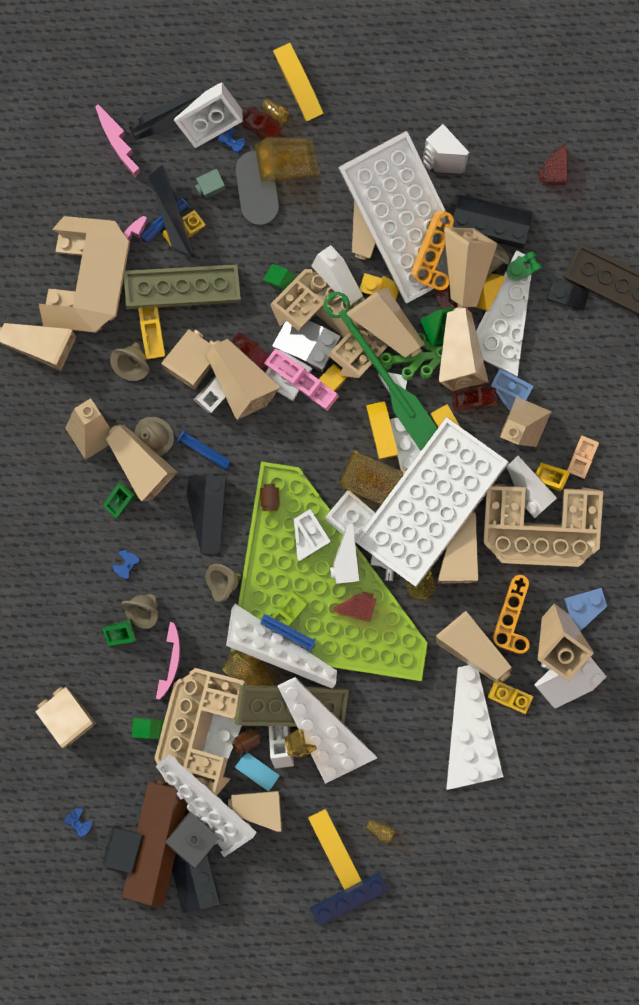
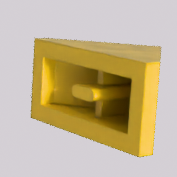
M493 273L487 275L476 308L486 311L490 310L506 277Z
M540 463L535 475L547 487L560 493L570 472Z

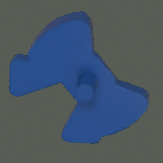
M232 127L221 133L218 141L226 143L228 147L233 149L234 153H238L245 145V138L233 139L232 134L235 128Z
M123 550L119 554L125 562L123 565H113V569L120 577L129 579V571L135 564L140 562V559L135 554Z
M75 808L73 812L66 816L64 823L71 825L81 838L92 828V820L84 823L80 822L78 819L83 809Z

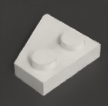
M311 509L294 519L298 561L303 560L331 542Z

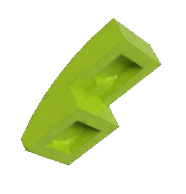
M293 591L272 615V618L290 626L308 602Z

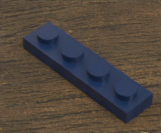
M380 872L310 907L319 926H322L389 890Z

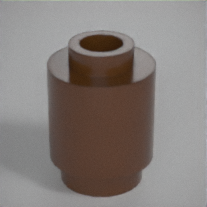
M264 484V488H260V506H262V511H278V506H280L279 487H275V484Z
M249 728L236 736L231 743L237 754H246L261 744V735L256 729Z

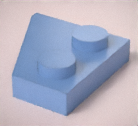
M499 369L491 384L509 411L516 397L527 400L533 388V385L502 369Z
M602 588L564 599L568 614L580 631L607 607Z

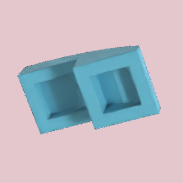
M249 753L244 754L235 766L236 769L267 791L272 788L280 776Z

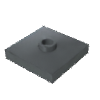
M189 812L164 843L192 868H196L219 840V837L193 813Z

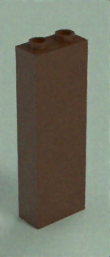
M156 780V783L148 782L137 829V833L144 835L134 874L127 873L122 895L123 898L158 907H164L176 854L164 842L184 819L187 805L184 798L180 799L178 797V790L175 786H167L168 782Z

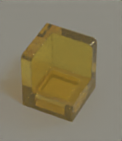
M430 570L417 587L405 579L411 598L427 600L436 589Z
M298 729L284 737L287 755L302 758L317 750L316 745L306 744L302 729Z

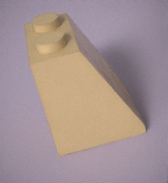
M188 330L161 364L165 371L193 390H196L211 369V364L206 354L214 342L210 340L208 343L197 330L193 332Z
M60 687L53 693L54 697L49 701L45 699L37 706L39 709L36 713L62 748H67L97 723L68 687L64 689Z
M279 791L232 794L231 799H228V807L235 811L240 818L277 832L282 831Z

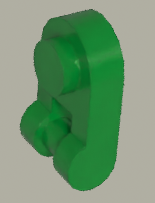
M534 251L508 265L506 273L509 279L519 281L543 268L537 262ZM529 261L531 267L526 269L524 263Z

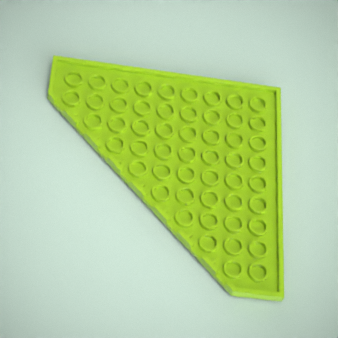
M261 462L238 606L261 620L264 614L272 617L288 596L295 591L308 604L289 627L311 639L316 638L315 644L309 653L333 668L422 681L427 642L356 545L359 581L336 584V580L331 579L330 567H334V559L343 534L324 519L331 510L321 499L320 495L299 467ZM264 484H275V487H279L280 506H278V511H262V506H260V488H264ZM311 509L331 542L303 560L298 561L294 519ZM231 648V651H232V652L243 653V652H240V651H238V650H236V649Z

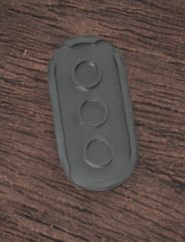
M250 151L243 154L236 164L241 211L243 217L251 224L264 226L270 224L279 211L272 161L266 154L259 151Z

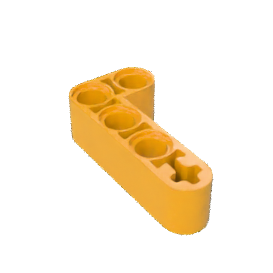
M439 210L434 213L411 271L413 279L438 290L446 289L450 282L446 274L435 269L445 246V227H452L454 222L453 216L446 211ZM441 217H442V218H445L446 221H445V222H441V221H440V218H441ZM439 233V240L433 243V235ZM432 251V258L426 260V253ZM425 269V276L419 278L418 272ZM442 276V282L436 285V278Z
M523 575L515 576L510 582L492 639L494 645L498 648L516 654L525 653L529 649L528 639L514 633L529 586L528 579ZM519 579H521L522 584H524V587H520L518 592L522 593V596H520L517 593H511V590L514 592L516 591L517 584H515V582L519 581ZM511 597L518 599L519 604L515 608L511 607L508 603ZM506 615L511 616L513 620L510 626L504 625L502 621ZM501 633L506 636L507 641L505 644L497 642L498 634ZM517 640L524 641L525 648L523 650L516 649L515 642Z

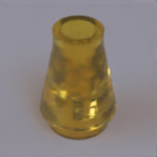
M266 99L262 103L261 108L266 111L275 124L282 125L287 121L290 115L287 108L270 99Z
M372 819L369 820L365 828L382 843L385 842L387 844L390 843L396 830L392 829V826Z

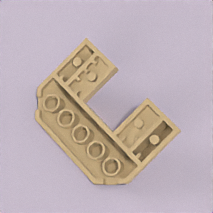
M64 216L52 229L59 233L55 252L58 254L82 256L76 291L48 289L46 304H39L43 326L97 333L102 329L101 326L117 316L130 241L123 234L116 221Z
M305 269L271 303V308L278 324L281 326L287 321L299 331L316 314L344 337L328 355L343 367L339 375L359 378L372 365V362L342 319L332 318L325 312V298L335 291L317 272H313L312 269ZM335 295V299L332 301L328 300L327 307H331L333 310L332 314L339 315L340 311L346 310L347 304H343L341 298ZM362 297L356 303L351 305L349 311L361 302H363L365 298ZM352 319L375 355L379 357L389 345Z
M496 484L492 485L486 493L484 544L495 554L501 563L579 567L588 557L600 549L603 491L583 487L582 489H564L562 524L524 523L526 487Z
M195 668L189 672V675L174 683L155 754V761L158 764L167 755L172 756L217 796L230 780V778L223 777L228 758L203 751L213 713L235 719L239 686L247 685V683L243 680Z

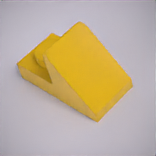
M364 273L360 286L361 293L371 296L375 292L387 287L396 300L399 292L395 282L385 276L379 278Z

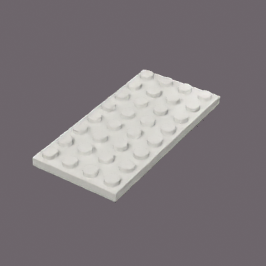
M405 131L338 168L404 302L408 303L434 289L413 279L411 271L434 213L439 210L445 211L408 132ZM441 217L440 221L445 222L446 219ZM439 233L433 235V243L439 240ZM445 243L435 269L449 277ZM432 251L426 253V260L432 258ZM425 269L418 272L419 278L425 276ZM442 276L436 278V285L442 282Z
M446 417L355 542L417 587L509 462Z

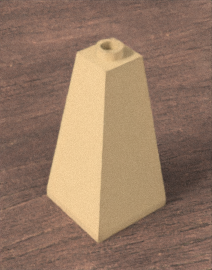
M354 201L352 252L356 253L355 257L366 260V258L372 257L376 243Z
M445 227L451 299L458 303V307L466 309L468 307H477L497 243L474 228Z
M387 287L375 292L347 312L350 318L404 357L410 354L414 357L422 351L420 348L425 345Z
M458 307L448 312L446 318L439 382L453 392L488 383L472 313L464 307Z
M4 323L3 327H0L1 345L60 371L76 339L73 330L66 328Z
M228 339L221 342L218 340L211 344V349L206 356L235 418L238 420L266 407L279 390V385Z
M516 397L500 437L517 445L537 447L552 411Z
M91 398L74 408L65 428L85 460L109 446L106 438L110 435L109 431L111 428Z
M115 425L109 431L110 435L106 438L108 444L141 501L153 500L178 472L125 425Z
M471 513L446 547L437 583H476L478 581L476 513Z
M553 604L542 617L538 660L569 682L594 652L571 616L559 606Z
M466 611L436 635L437 644L441 648L497 683L500 680L504 682L510 677L512 667Z

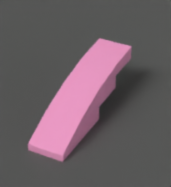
M98 104L96 110L112 148L122 163L136 177L140 173V169L129 158L133 152L122 140L126 136L124 130Z
M276 348L264 362L275 373L326 411L329 410L339 397L336 392L307 372L304 367Z

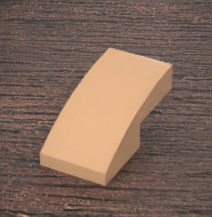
M581 435L567 471L585 479L599 442Z

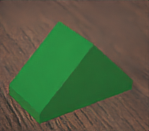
M272 264L263 281L283 292L297 276L286 268Z
M454 308L439 309L421 319L430 345L436 346L444 343L447 313L453 311Z
M119 482L102 506L111 515L118 518L137 497L123 483Z
M130 618L102 628L108 646L136 641L137 636Z
M133 718L132 737L160 739L164 720Z

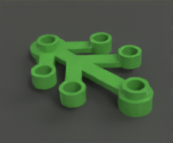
M418 333L425 344L422 347L429 352L424 353L421 351L414 357L411 354L404 357L402 355L391 356L388 353H383L378 359L386 370L391 369L392 365L396 363L413 362L409 367H405L402 370V378L404 380H411L413 374L424 361L432 360L429 365H424L421 368V376L427 379L432 376L434 369L439 364L441 365L442 355L439 353H442L443 346L436 347L430 345L426 340V336Z

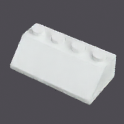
M442 124L425 141L423 164L429 170L433 169L435 172L462 174L466 168L469 152Z

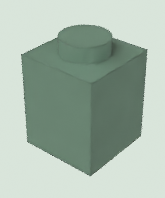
M217 169L196 178L198 183L195 185L199 196L203 194L205 199L226 190Z

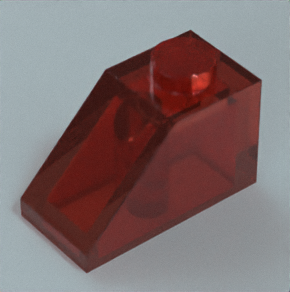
M248 107L243 114V122L240 123L263 140L271 143L278 138L279 133L283 129L270 114Z
M562 144L544 162L542 168H539V180H542V185L566 184L567 144Z
M238 332L231 342L262 369L269 355L259 344Z
M479 386L452 391L453 410L497 407V394L494 387Z
M362 592V595L357 594L334 607L333 612L371 622L376 599L373 598L374 594Z

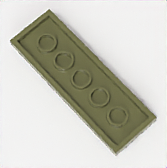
M237 264L130 270L124 273L126 309L239 303L241 301Z
M239 686L235 717L236 725L297 727L278 686ZM306 687L312 695L320 700L344 724L349 694L347 688Z

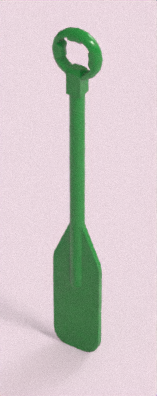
M341 292L330 293L324 301L325 312L332 318H341L389 387L395 415L419 450L422 451L438 428L417 397L395 384L352 319L347 315L350 309L349 298ZM335 295L342 296L343 304L347 303L346 310L340 311L339 315L332 314L333 310L331 307H327L328 300L332 301L335 299Z

